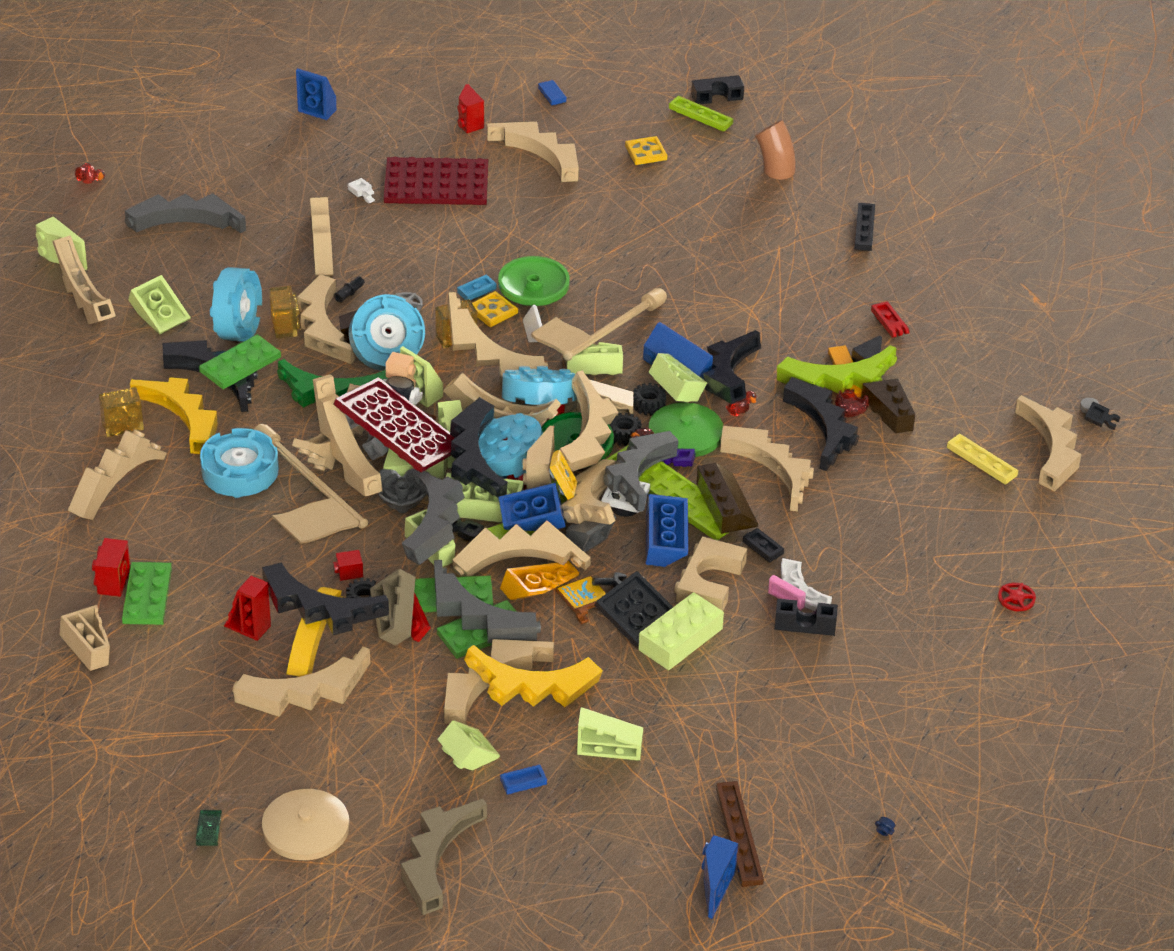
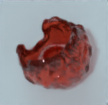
M846 389L843 393L840 390L836 396L835 404L845 409V417L853 418L866 412L869 406L867 395H864L863 399L855 395L854 389Z

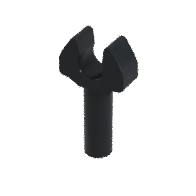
M615 572L612 578H592V585L616 587L626 579L627 575Z

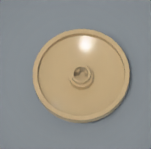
M299 789L279 796L266 808L262 818V833L267 845L279 855L294 860H313L331 854L343 844L349 832V815L344 804L332 794L316 789Z

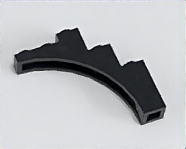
M754 330L729 342L721 340L707 346L708 353L713 356L712 370L703 373L704 380L707 382L705 390L730 404L747 398L745 381L739 378L734 373V370L744 358L761 349L760 332Z
M207 340L162 343L164 369H183L201 373L200 365L226 352H211V348H207ZM257 371L228 387L237 398L241 412H248V404H252L251 393L247 392H251V387H254V380L258 379Z
M792 377L784 387L783 402L806 413L822 431L826 446L821 454L819 469L827 471L831 465L835 464L838 454H842L843 450L849 452L853 445H857L859 435H857L858 427L846 423V417H844L845 409L833 405L834 400L832 399L831 390Z
M479 397L451 420L450 435L455 439L451 441L450 455L456 459L452 462L451 477L464 485L473 482L475 485L499 498L507 494L508 482L488 466L478 444L484 429L493 420L494 405Z
M282 562L262 567L263 580L268 582L269 596L277 613L298 609L305 625L326 620L332 634L337 635L353 631V624L389 615V600L386 595L371 598H344L327 595L310 589L297 581L288 573Z

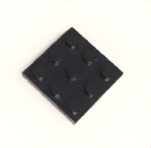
M638 571L630 575L594 604L635 647L639 646V633L673 608Z

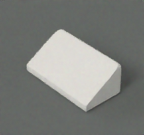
M532 305L523 318V324L528 342H538L531 337V333L540 328L542 323L537 306Z

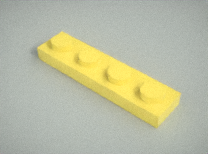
M958 434L947 443L948 449L1005 485L1018 475L1016 468L961 434Z

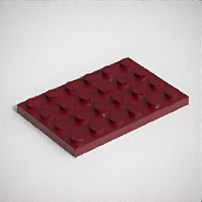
M387 157L384 203L487 205L489 159Z
M379 377L336 398L333 403L342 413L349 416L356 424L367 430L370 435L381 441L385 447L390 448L398 457L404 459L420 473L451 456V441L455 438L450 435V432Z

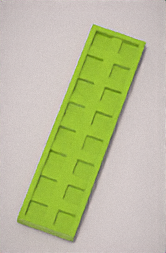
M628 446L624 447L618 452L627 451ZM617 453L607 458V460L616 461ZM662 461L649 467L639 477V481L650 484L648 494L688 498V522L712 539L719 540L728 534H721L698 486Z

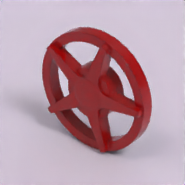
M1008 583L1000 588L998 600L1005 608L1020 612L1029 610L1034 606L1036 595L1029 586L1023 583ZM1022 589L1026 590L1030 594L1024 593ZM1003 591L1009 594L1005 599L1001 595ZM1025 599H1032L1028 605L1024 606L1023 604ZM1007 602H1011V603H1013V604L1019 605L1020 607H1018V606H1012V605L1008 604Z

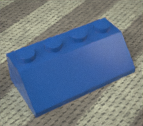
M661 322L657 323L644 344L643 360L651 365L657 354L663 353L670 354L703 380V373L712 370V355Z
M649 494L646 507V565L666 567L688 555V498Z

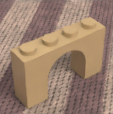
M702 536L699 544H695L693 556L688 558L687 568L682 570L680 582H676L674 593L677 594L676 602L680 603L694 592L723 611L728 602L729 587L706 581L699 574L706 570L716 569L741 575L746 564L747 548Z

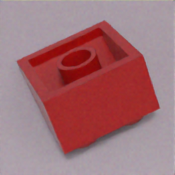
M466 84L459 96V105L457 106L459 119L457 122L458 126L466 133H471L484 128V100L469 84Z

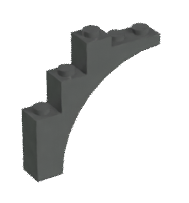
M670 431L630 438L627 451L618 452L615 465L606 466L603 476L604 484L612 492L620 491L637 511L645 510L646 492L640 485L639 477L652 465L665 459L676 457L679 440Z
M414 470L412 474L416 485L429 497V505L421 524L402 542L406 557L420 565L455 538L451 524L460 518L457 511V503L465 497L462 491L463 486L458 480L448 476L441 480L432 476L427 471L420 473Z

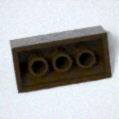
M717 463L697 466L696 484L721 534L758 527V522L733 473Z

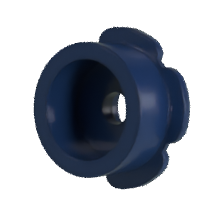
M880 817L879 821L875 822L877 826L876 831L879 834L888 836V834L892 835L895 832L894 828L896 825L891 819Z

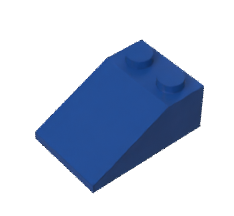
M297 68L298 112L328 120L337 110L336 95L327 77Z
M556 483L499 497L505 530H510L517 524L525 531H536L546 521L550 522L557 529L566 527Z
M713 835L710 843L706 842L702 854L705 855L701 866V869L704 870L703 881L708 918L713 919L736 872L738 843Z

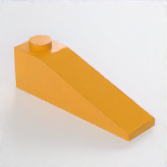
M569 561L564 565L550 563L511 568L506 570L500 589L510 600L528 598L544 594L579 576L580 572Z

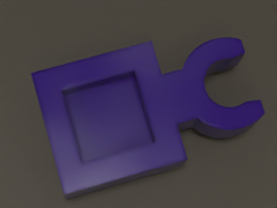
M677 449L676 457L665 459L662 462L666 465L673 463L674 466L681 467L693 466L696 456L695 449Z

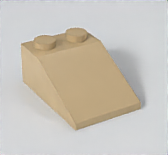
M554 426L547 428L527 451V459L523 458V470H526L523 476V484L527 485V490L552 484L549 468L553 452H555Z

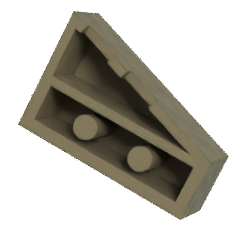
M401 569L396 570L370 588L371 597L386 595L389 600V615L376 618L379 638L395 646L411 636L415 576Z

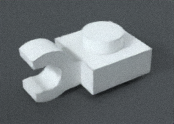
M360 178L348 184V190L357 197L363 196L367 203L375 201L371 196L374 194L372 186L364 179Z

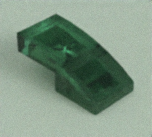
M200 810L196 846H218L222 810Z

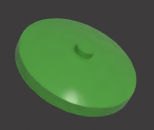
M527 256L507 263L499 272L498 285L501 293L515 303L527 306H542L558 301L568 292L570 276L567 269L555 260L540 256Z
M674 403L660 408L652 415L649 421L648 432L650 435L670 431L679 440L678 449H695V457H699L712 452L721 444L724 425L721 418L705 406L695 403Z

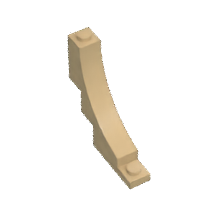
M537 121L487 124L488 141L504 140L505 146L516 147L537 154L556 169L561 182L578 181L579 167L575 144H558L556 132L539 133Z
M328 197L310 198L315 278L320 274L331 278L333 277Z
M320 274L297 297L298 311L302 312L300 314L301 329L306 330L304 332V345L315 351L352 364L355 360V353L351 345L344 342V334L333 326L326 314L328 304L334 297V293H336V279Z
M449 292L448 305L453 351L475 349L476 367L498 365L500 382H502V374L505 373V370H519L520 366H528L530 369H537V366L548 367V363L544 362V356H529L515 353L489 339L476 325L468 309H461L460 298H457L456 292Z
M329 374L313 379L320 432L330 439L332 456L343 464L345 482L365 497L381 492L380 473L374 469L362 453L350 429L346 415L333 405L335 399L339 397L335 392L333 376Z
M548 521L531 536L515 524L500 540L487 528H484L452 560L453 570L460 577L473 576L476 572L492 563L514 557L544 558L564 565L571 558L572 563L576 567H582L584 570L591 565V557Z
M492 639L491 658L502 664L517 669L530 670L532 669L533 661L553 662L554 642ZM469 668V674L448 673L444 707L445 724H450L452 720L466 724V718L473 702L490 686L473 669Z
M362 646L358 654L356 653L353 656V659L342 657L325 669L296 678L266 679L243 674L239 681H236L233 685L232 691L235 702L280 717L289 703L308 710L313 709L320 697L343 704L370 665V649Z

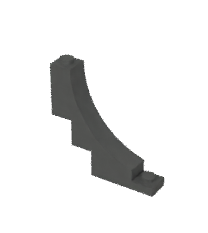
M213 193L198 201L184 194L170 202L157 194L125 210V223L135 232L152 226L174 222L202 223L221 229L231 226L240 233L246 231L245 216Z
M434 560L437 617L461 616L462 630L487 629L488 643H492V639L537 641V633H541L540 621H536V612L505 610L479 600L460 584L454 573H447V569L442 567V560Z

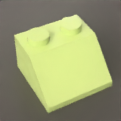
M454 720L437 739L443 746L442 750L454 759L453 763L460 769L474 770L500 757L499 753L479 729Z

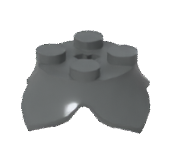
M380 469L382 491L378 492V496L389 507L397 510L399 513H406L409 509L416 507L426 497L427 494L417 487L412 471L415 469L408 470L403 476L392 469Z

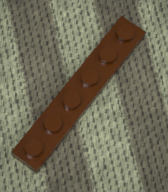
M738 781L716 783V791L729 840L738 843L736 867L741 886L763 885L764 877Z

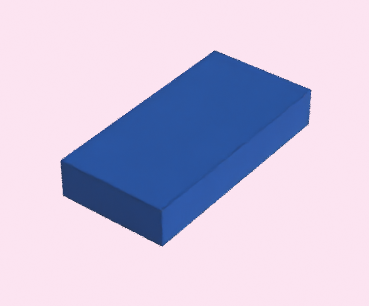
M554 80L538 83V89L551 106L566 102L567 97Z
M541 765L500 774V781L507 795L547 785V778Z

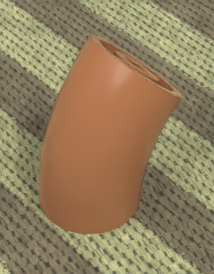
M780 120L756 134L755 137L761 148L765 174L771 178L782 180L788 179L795 174L796 159L789 131L784 121Z

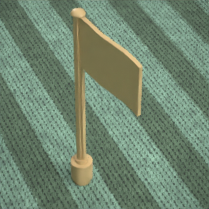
M654 288L642 296V303L591 336L556 317L533 331L531 337L563 354L565 360L570 361L573 356L645 309L653 311L664 304L667 295L663 289Z
M259 424L255 427L254 430L268 435L272 439V444L277 447L278 453L329 498L307 504L286 513L272 515L273 519L300 544L316 541L336 532L354 527L364 529L368 525L367 519L360 516L280 443V435L270 426Z

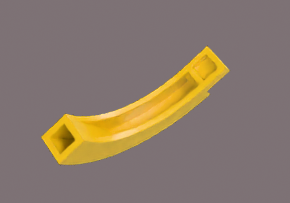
M321 587L317 590L323 594L344 597L341 596L342 590ZM301 618L287 668L288 675L301 677L312 674L319 642L327 623L326 620L305 625L303 618Z

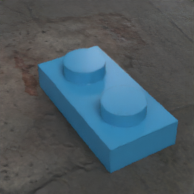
M484 275L457 287V293L468 302L496 290L497 283L489 276Z

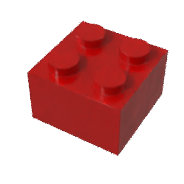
M104 538L102 545L98 546L97 559H94L92 562V571H95L94 586H97V594L122 596L131 568L127 540Z

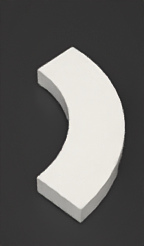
M782 558L781 579L806 593V608L815 611L818 603L831 604V596L822 594L806 585L801 573L802 562Z

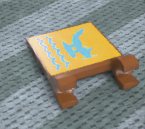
M592 576L556 588V592L574 611L580 624L589 622L585 614H588V610L595 607V602L606 594L601 586L592 585Z

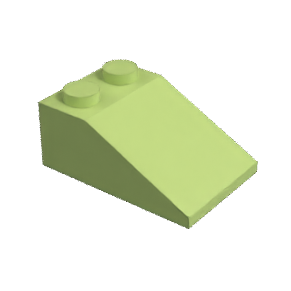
M55 217L36 224L37 249L41 256L59 264L52 241L71 235L83 268L87 270L85 242Z
M162 275L132 289L128 300L135 311L159 334L191 318Z
M402 346L400 348L401 354L414 357V365H416L414 373L415 387L419 388L420 392H423L422 399L419 402L428 408L443 397V382L429 362Z

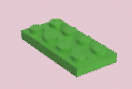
M257 334L200 365L199 369L203 375L220 388L225 389L281 358V351Z
M131 562L122 616L123 624H164L172 572L171 563Z
M491 576L456 577L470 594L493 606ZM415 579L414 593L423 612H437L435 579Z
M508 600L493 605L501 609L516 611ZM462 619L437 628V635L456 659L465 656L467 650L473 645L479 650L492 645V643H488L487 629L462 630Z

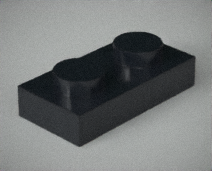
M758 528L743 536V542L769 563L784 554V548Z

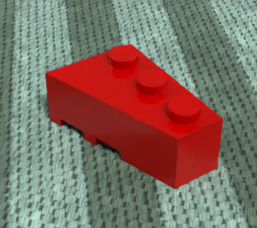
M250 576L237 590L232 603L233 607L228 614L229 617L224 627L258 641L271 627L268 582Z

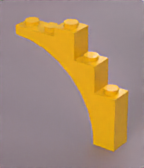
M169 378L168 382L131 379V398L159 404L179 416L190 432V453L200 454L204 443L216 433L218 426L217 411L203 410L202 395L189 394L188 379Z
M474 645L467 650L464 659L468 667L476 671L481 676V679L490 685L487 693L492 700L497 701L501 706L519 693L523 700L529 702L533 707L550 694L556 702L567 707L595 685L603 672L589 657L576 665L560 670L544 672L517 669L487 656Z

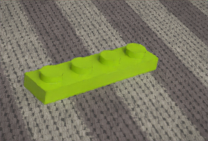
M677 96L669 103V109L724 132L733 125V118L683 97Z

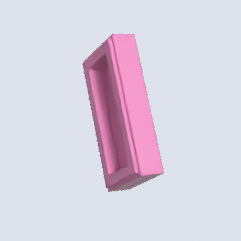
M775 575L769 578V594L778 599L798 600L797 607L800 611L805 607L806 593Z

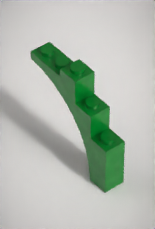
M285 359L278 361V377L284 380L292 389L291 395L293 400L298 402L303 408L315 403L313 379L323 376L305 372L291 365ZM386 370L363 377L334 378L336 395L340 397L346 394L350 384L362 386L378 377L381 380L388 379L386 377Z

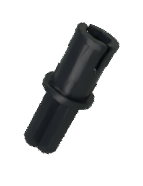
M358 276L350 283H345L342 289L334 293L335 300L338 303H342L349 296H353L355 291L364 285V279Z

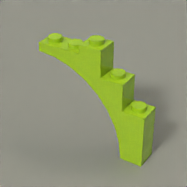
M890 345L882 352L870 358L840 365L812 364L786 357L777 366V380L787 384L793 377L843 395L853 385L862 389L863 383L882 381L881 377L897 361L896 347Z

